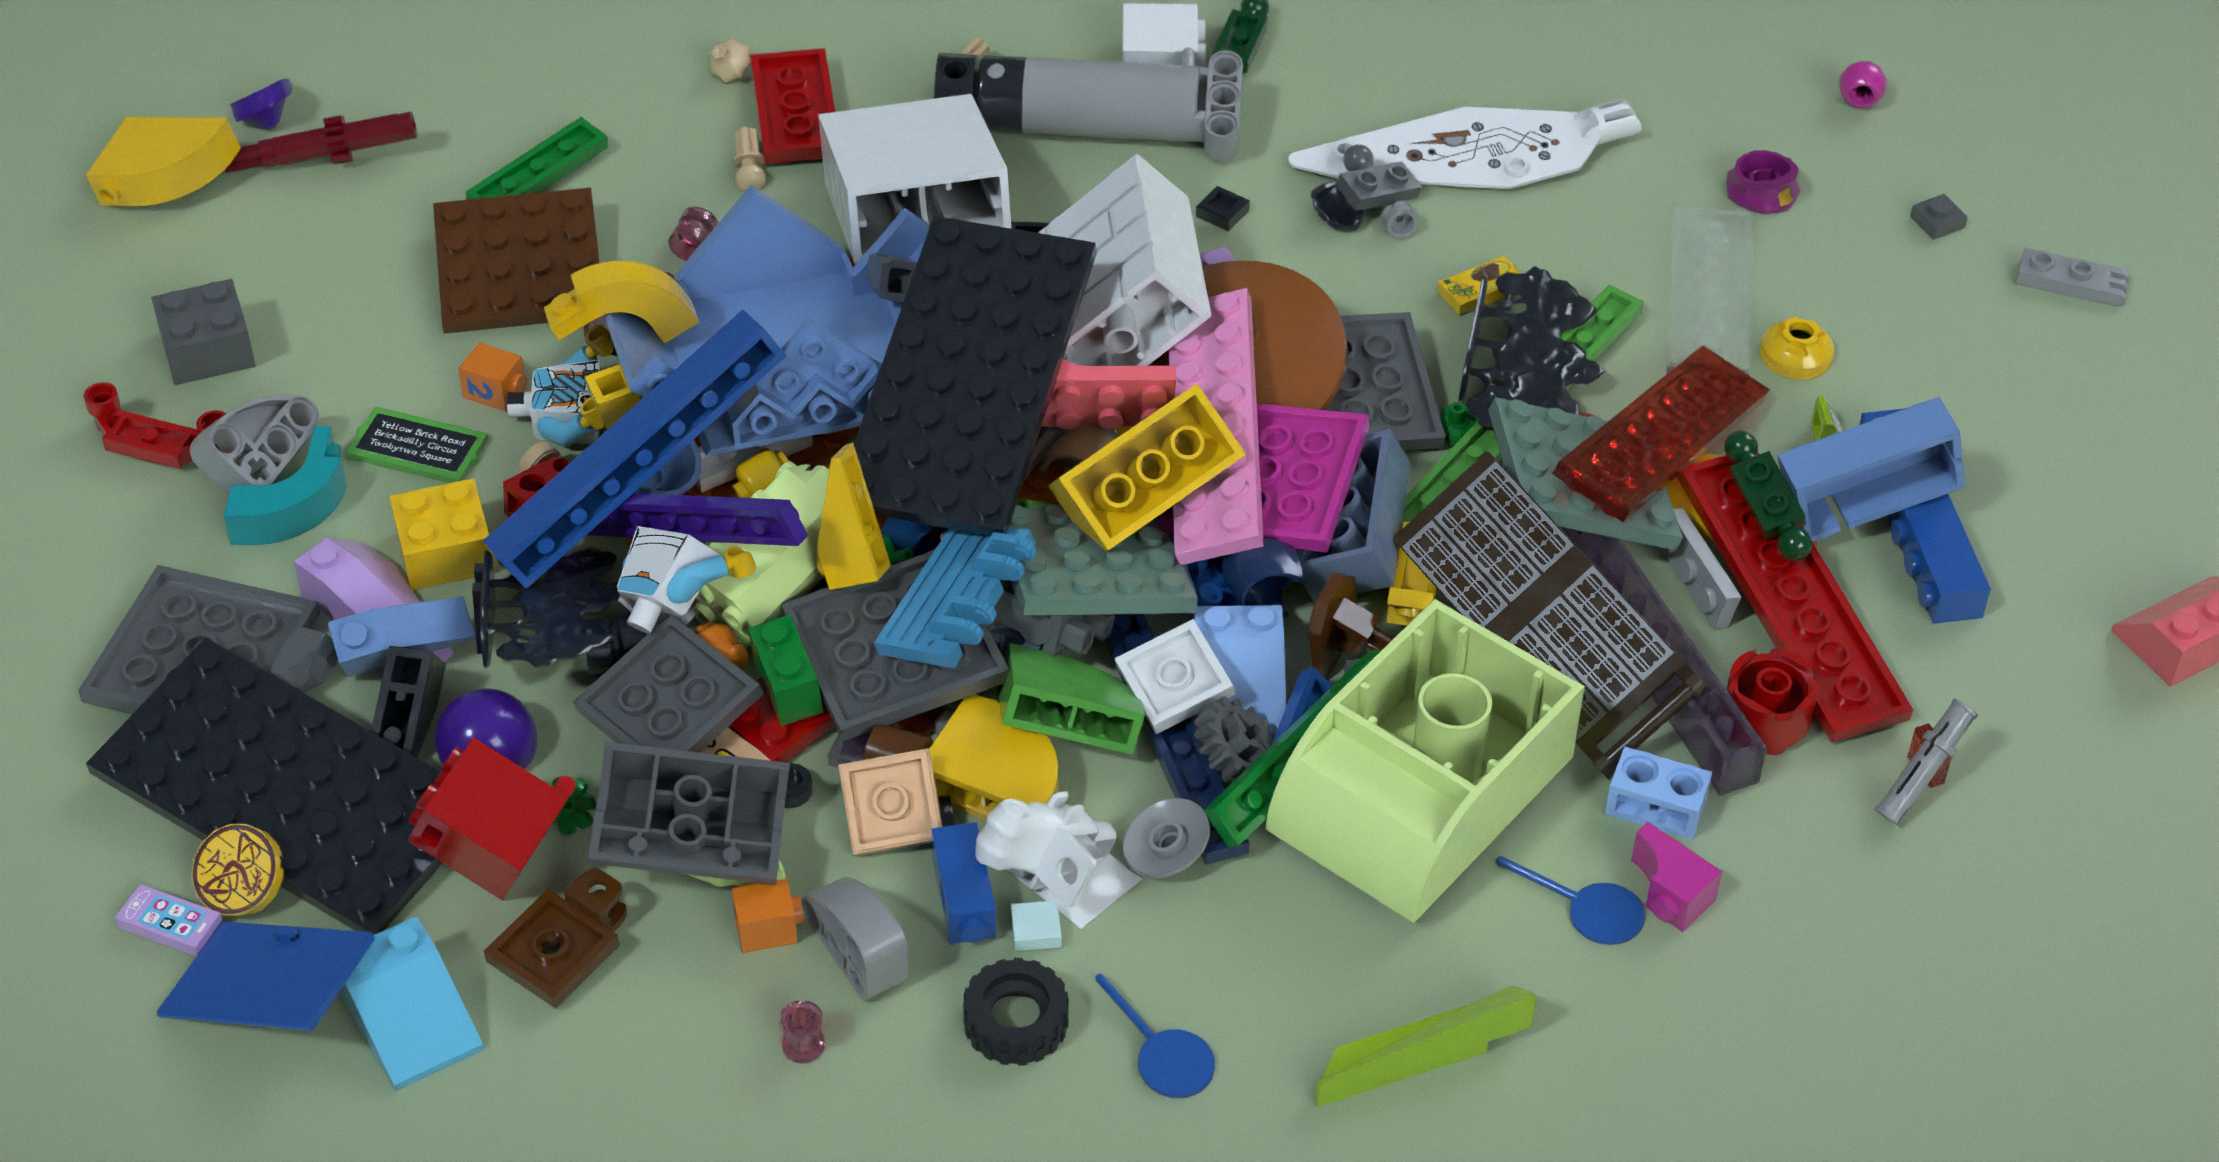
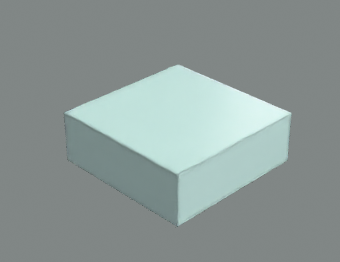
M1057 900L1011 904L1015 951L1062 948Z

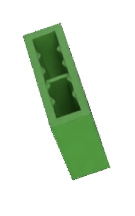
M1009 643L1004 658L1009 668V673L1005 683L998 685L1003 725L1133 755L1145 711L1141 700L1135 696L1127 685L1110 674L1084 662L1059 654L1052 656L1042 650Z

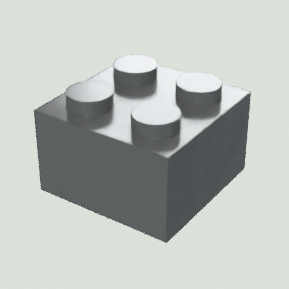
M233 279L211 282L151 297L174 385L256 367L248 329Z

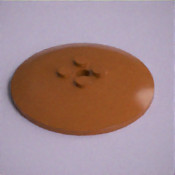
M1239 260L1202 266L1208 297L1247 288L1251 297L1256 402L1259 404L1327 410L1344 378L1348 355L1347 337L1343 322L1330 297L1317 284L1304 275L1272 263ZM1169 349L1148 366H1169Z

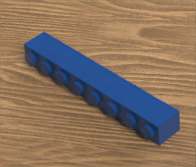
M742 309L486 537L483 542L506 569L527 589L786 357V354L767 331Z

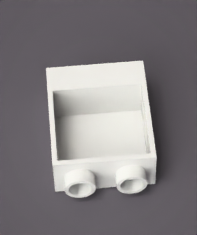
M1138 154L1114 170L1106 179L1060 216L1053 219L1048 226L1039 232L1041 234L1096 243L1097 255L1063 357L1068 362L1082 366H1148L1211 317L1189 198Z

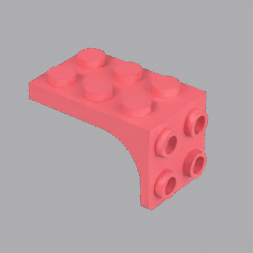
M1063 359L1041 427L1075 429L1081 426H1097L1105 429H1116L1119 427L1135 426L1175 398L1176 366H1082Z

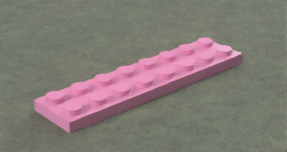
M1247 288L1208 297L1211 317L1169 349V366H1176L1175 398L1197 383L1246 453L1244 457L1173 505L1175 556L1180 565L1264 547L1252 301Z

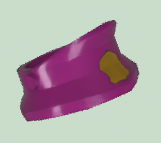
M1768 150L1748 152L1739 157L1735 167L1727 172L1726 186L1728 198L1747 210L1761 214L1788 211L1794 205L1800 193L1796 179L1799 175L1798 166L1790 158L1777 152Z

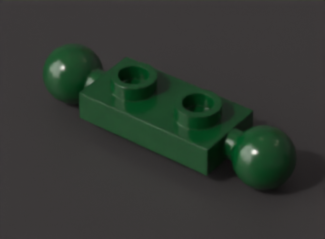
M1242 0L1241 11L1232 9L1212 55L1225 50L1238 54L1242 59L1243 72L1247 73L1268 28L1267 15L1270 11L1268 0Z
M1743 430L1731 433L1724 443L1725 455L1731 462L1736 463L1730 466V474L1766 540L1780 535L1777 547L1779 553L1789 561L1805 559L1812 550L1811 536L1806 530L1799 528L1806 525L1805 514L1770 451L1757 455L1758 442L1751 433Z

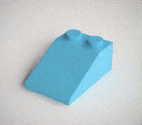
M413 917L373 935L376 939L339 991V995L395 1091L484 1050L483 1043L439 952L418 917Z

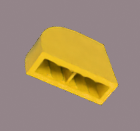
M125 117L85 176L100 206L155 205L183 197L212 181L228 167L241 147L227 117Z
M977 694L965 697L929 749L938 797L950 795L953 808L985 821L989 812L1006 799L1019 800L1026 804L1034 801L1049 803L1051 797L1058 793V761L1049 737L1046 734L1003 725L1000 703L992 698H985Z

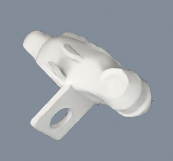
M1068 791L1054 794L1049 803L1034 801L1026 804L1019 800L1006 799L989 812L986 824L976 839L975 855L981 864L988 865L997 870L1015 869L1017 877L1028 876L1030 873L1034 874L1029 885L1030 890L1041 889L1047 886L1067 907L1076 906L1096 868L1097 862L1102 861L1111 851L1117 833L1107 821L1093 820L1084 811L1082 805L1071 806L1065 804L1069 797ZM1077 871L1076 881L1072 885L1068 884L1063 876Z

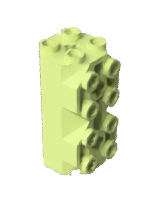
M788 461L780 467L776 473L775 480L764 491L760 489L751 496V498L787 499L791 501L792 505L797 509L800 520L809 535L799 546L712 542L708 546L723 558L727 548L738 546L743 551H748L752 554L756 570L751 575L743 578H734L730 570H728L726 576L706 583L694 599L695 605L691 608L696 613L695 618L700 623L716 622L717 624L731 626L745 648L751 646L748 633L749 627L783 617L782 603L807 595L824 578L818 570L816 556L818 553L817 544L829 469L822 465H816L811 471L810 465L803 464L797 466L793 462Z

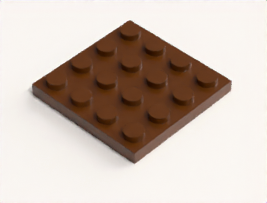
M591 187L433 203L441 317L444 334L548 323L544 307L549 305L558 295L569 293L575 289L571 274L585 267L600 263Z

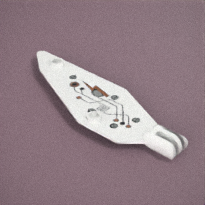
M1626 98L1593 106L1580 112L1461 107L1293 152L1290 154L1288 162L1293 168L1338 179L1340 173L1348 172L1343 163L1346 150L1353 145L1361 144L1367 146L1372 151L1374 156L1373 166L1402 161L1420 184L1512 189L1578 171L1597 145L1635 135L1641 131L1642 126Z

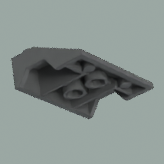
M605 741L597 808L594 813L587 863L776 885L790 763Z

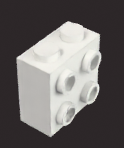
M1123 3L1122 62L1180 65L1183 50L1189 47L1195 51V66H1205L1206 44L1198 43L1205 42V19H1198V4Z

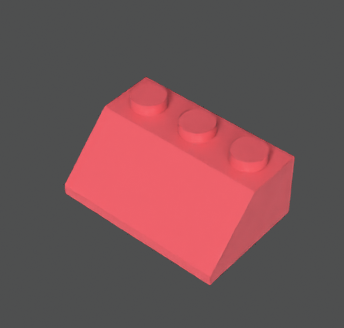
M2219 576L2209 577L2113 624L2111 631L2170 687L2219 662Z

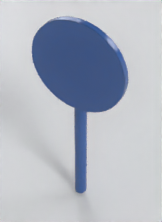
M1499 856L1496 859L1498 865L1571 899L1570 918L1574 927L1581 935L1593 942L1605 945L1622 944L1638 935L1643 927L1645 913L1641 901L1634 893L1620 885L1595 883L1584 887L1579 892H1575L1503 856Z
M1103 974L1096 975V982L1148 1039L1143 1044L1138 1057L1139 1073L1146 1085L1156 1093L1170 1098H1187L1204 1090L1211 1082L1215 1070V1059L1209 1045L1196 1034L1185 1030L1170 1029L1155 1034Z

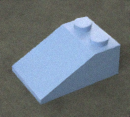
M1282 605L1196 606L1193 619L1234 686L1235 695L1229 697L1228 700L1231 703L1236 698L1240 699L1245 710L1252 706L1255 709L1256 718L1259 716L1261 719L1265 718L1267 720L1269 728L1267 732L1276 734L1286 709Z

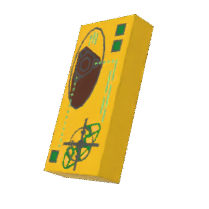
M1501 256L1438 281L1437 292L1458 315H1462L1476 309L1483 272L1488 275L1485 304L1505 297L1496 286L1497 276L1506 272L1516 274L1521 272L1505 256Z

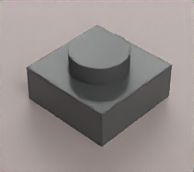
M1945 194L1914 204L1910 217L1933 240L1964 229L1967 221V216Z

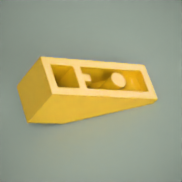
M853 443L844 445L831 458L817 544L818 553L816 556L818 570L826 578L829 590L878 581L891 566Z

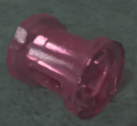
M794 1001L786 1005L781 1011L780 1026L785 1033L782 1039L783 1053L789 1060L795 1063H811L824 1052L825 1040L824 1035L820 1031L823 1019L822 1011L818 1005L811 1001Z

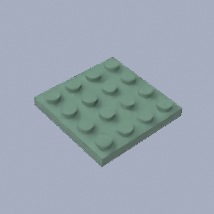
M1494 397L1488 411L1504 467L1559 527L1672 550L1677 549L1683 536L1647 429H1642L1634 424L1623 425L1605 421L1596 416L1586 417L1567 413L1558 408L1548 409L1534 406L1521 400H1506Z
M1016 505L1009 527L1031 530L1035 541L1034 546L1037 547L1036 555L1032 561H1019L1025 570L1020 580L1013 582L1010 580L1023 616L1195 613L1198 598L1183 565L1179 564L1175 556V549L1168 533L1160 529V515L1106 552L1072 522L1061 505L1031 509Z

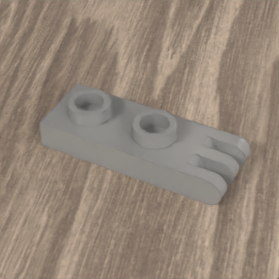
M2024 248L2016 285L2118 307L2125 303L2130 273L2125 269L2093 263L2084 259H2075L2052 254L2047 251Z

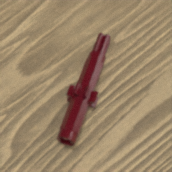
M412 111L349 123H345V118L341 115L323 118L324 128L260 140L257 144L241 146L235 158L225 169V173L261 166L264 168L281 166L331 156L332 163L335 164L353 161L351 153L353 151L417 139L418 133Z

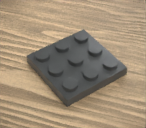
M670 614L652 630L651 634L646 635L576 698L573 703L581 715L615 743L701 752L763 695V691L759 683Z

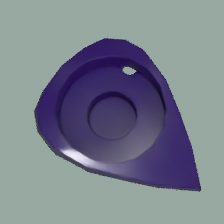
M281 79L231 103L230 106L236 122L248 119L265 130L276 126L281 118L285 98L292 92L293 85L290 79Z

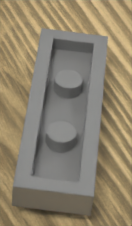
M1674 509L1683 539L1676 550L1659 548L1673 566L1679 580L1684 583L1695 600L1698 609L1704 614L1713 630L1728 628L1741 595L1684 509Z

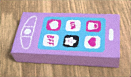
M142 884L137 887L114 918L117 928L193 956L199 954L223 921L222 915L218 911Z

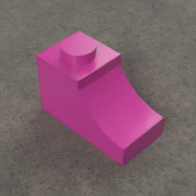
M1649 822L1645 823L1636 832L1631 861L1644 872L1650 882L1645 907L1651 910L1661 921L1668 922L1681 932H1684L1716 901L1722 871Z

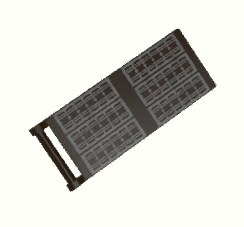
M1490 452L1484 453L1394 536L1396 544L1458 613L1585 686L1575 743L1607 779L1614 776L1624 746L1636 750L1693 697L1697 695L1700 698L1709 690L1707 685ZM1678 674L1684 682L1607 752L1603 753L1597 747L1602 740L1674 675Z

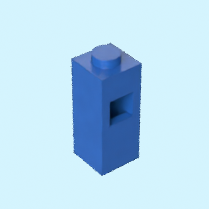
M977 822L931 828L932 859L950 944L962 942L975 943L983 939L996 937V907L987 866L981 864L975 855L976 839L979 834Z

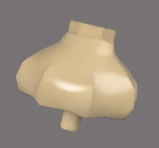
M731 38L725 42H717L708 56L710 74L719 77L723 83H728L733 79H741L745 70L751 65L749 46L741 44L736 38Z

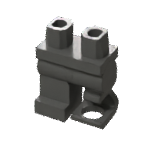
M1000 580L1004 592L994 606V609L997 610V615L992 624H986L991 631L1002 624L1017 630L1028 642L1036 645L1044 644L1042 651L1052 656L1065 648L1082 655L1089 650L1094 637L1103 641L1110 636L1115 614L1023 616L1010 580Z

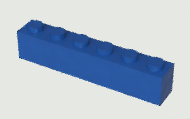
M1903 409L1862 413L1859 425ZM1949 494L1887 515L1891 525L1892 540L1902 550L1906 573L1908 576H1913L1917 585L1919 603L1922 607H1926L1932 623L1983 618L1991 588Z

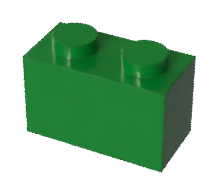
M789 614L749 627L748 633L754 662L780 725L783 726L822 713L823 706L818 679L791 615Z

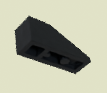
M389 646L371 732L417 758L438 705L446 663L431 651Z

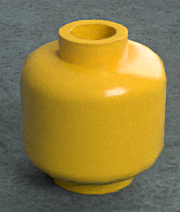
M763 448L738 464L735 474L739 482L732 486L739 498H751L756 491L760 489L764 491L775 480L776 473L780 467L789 461L781 450L775 453L769 448Z

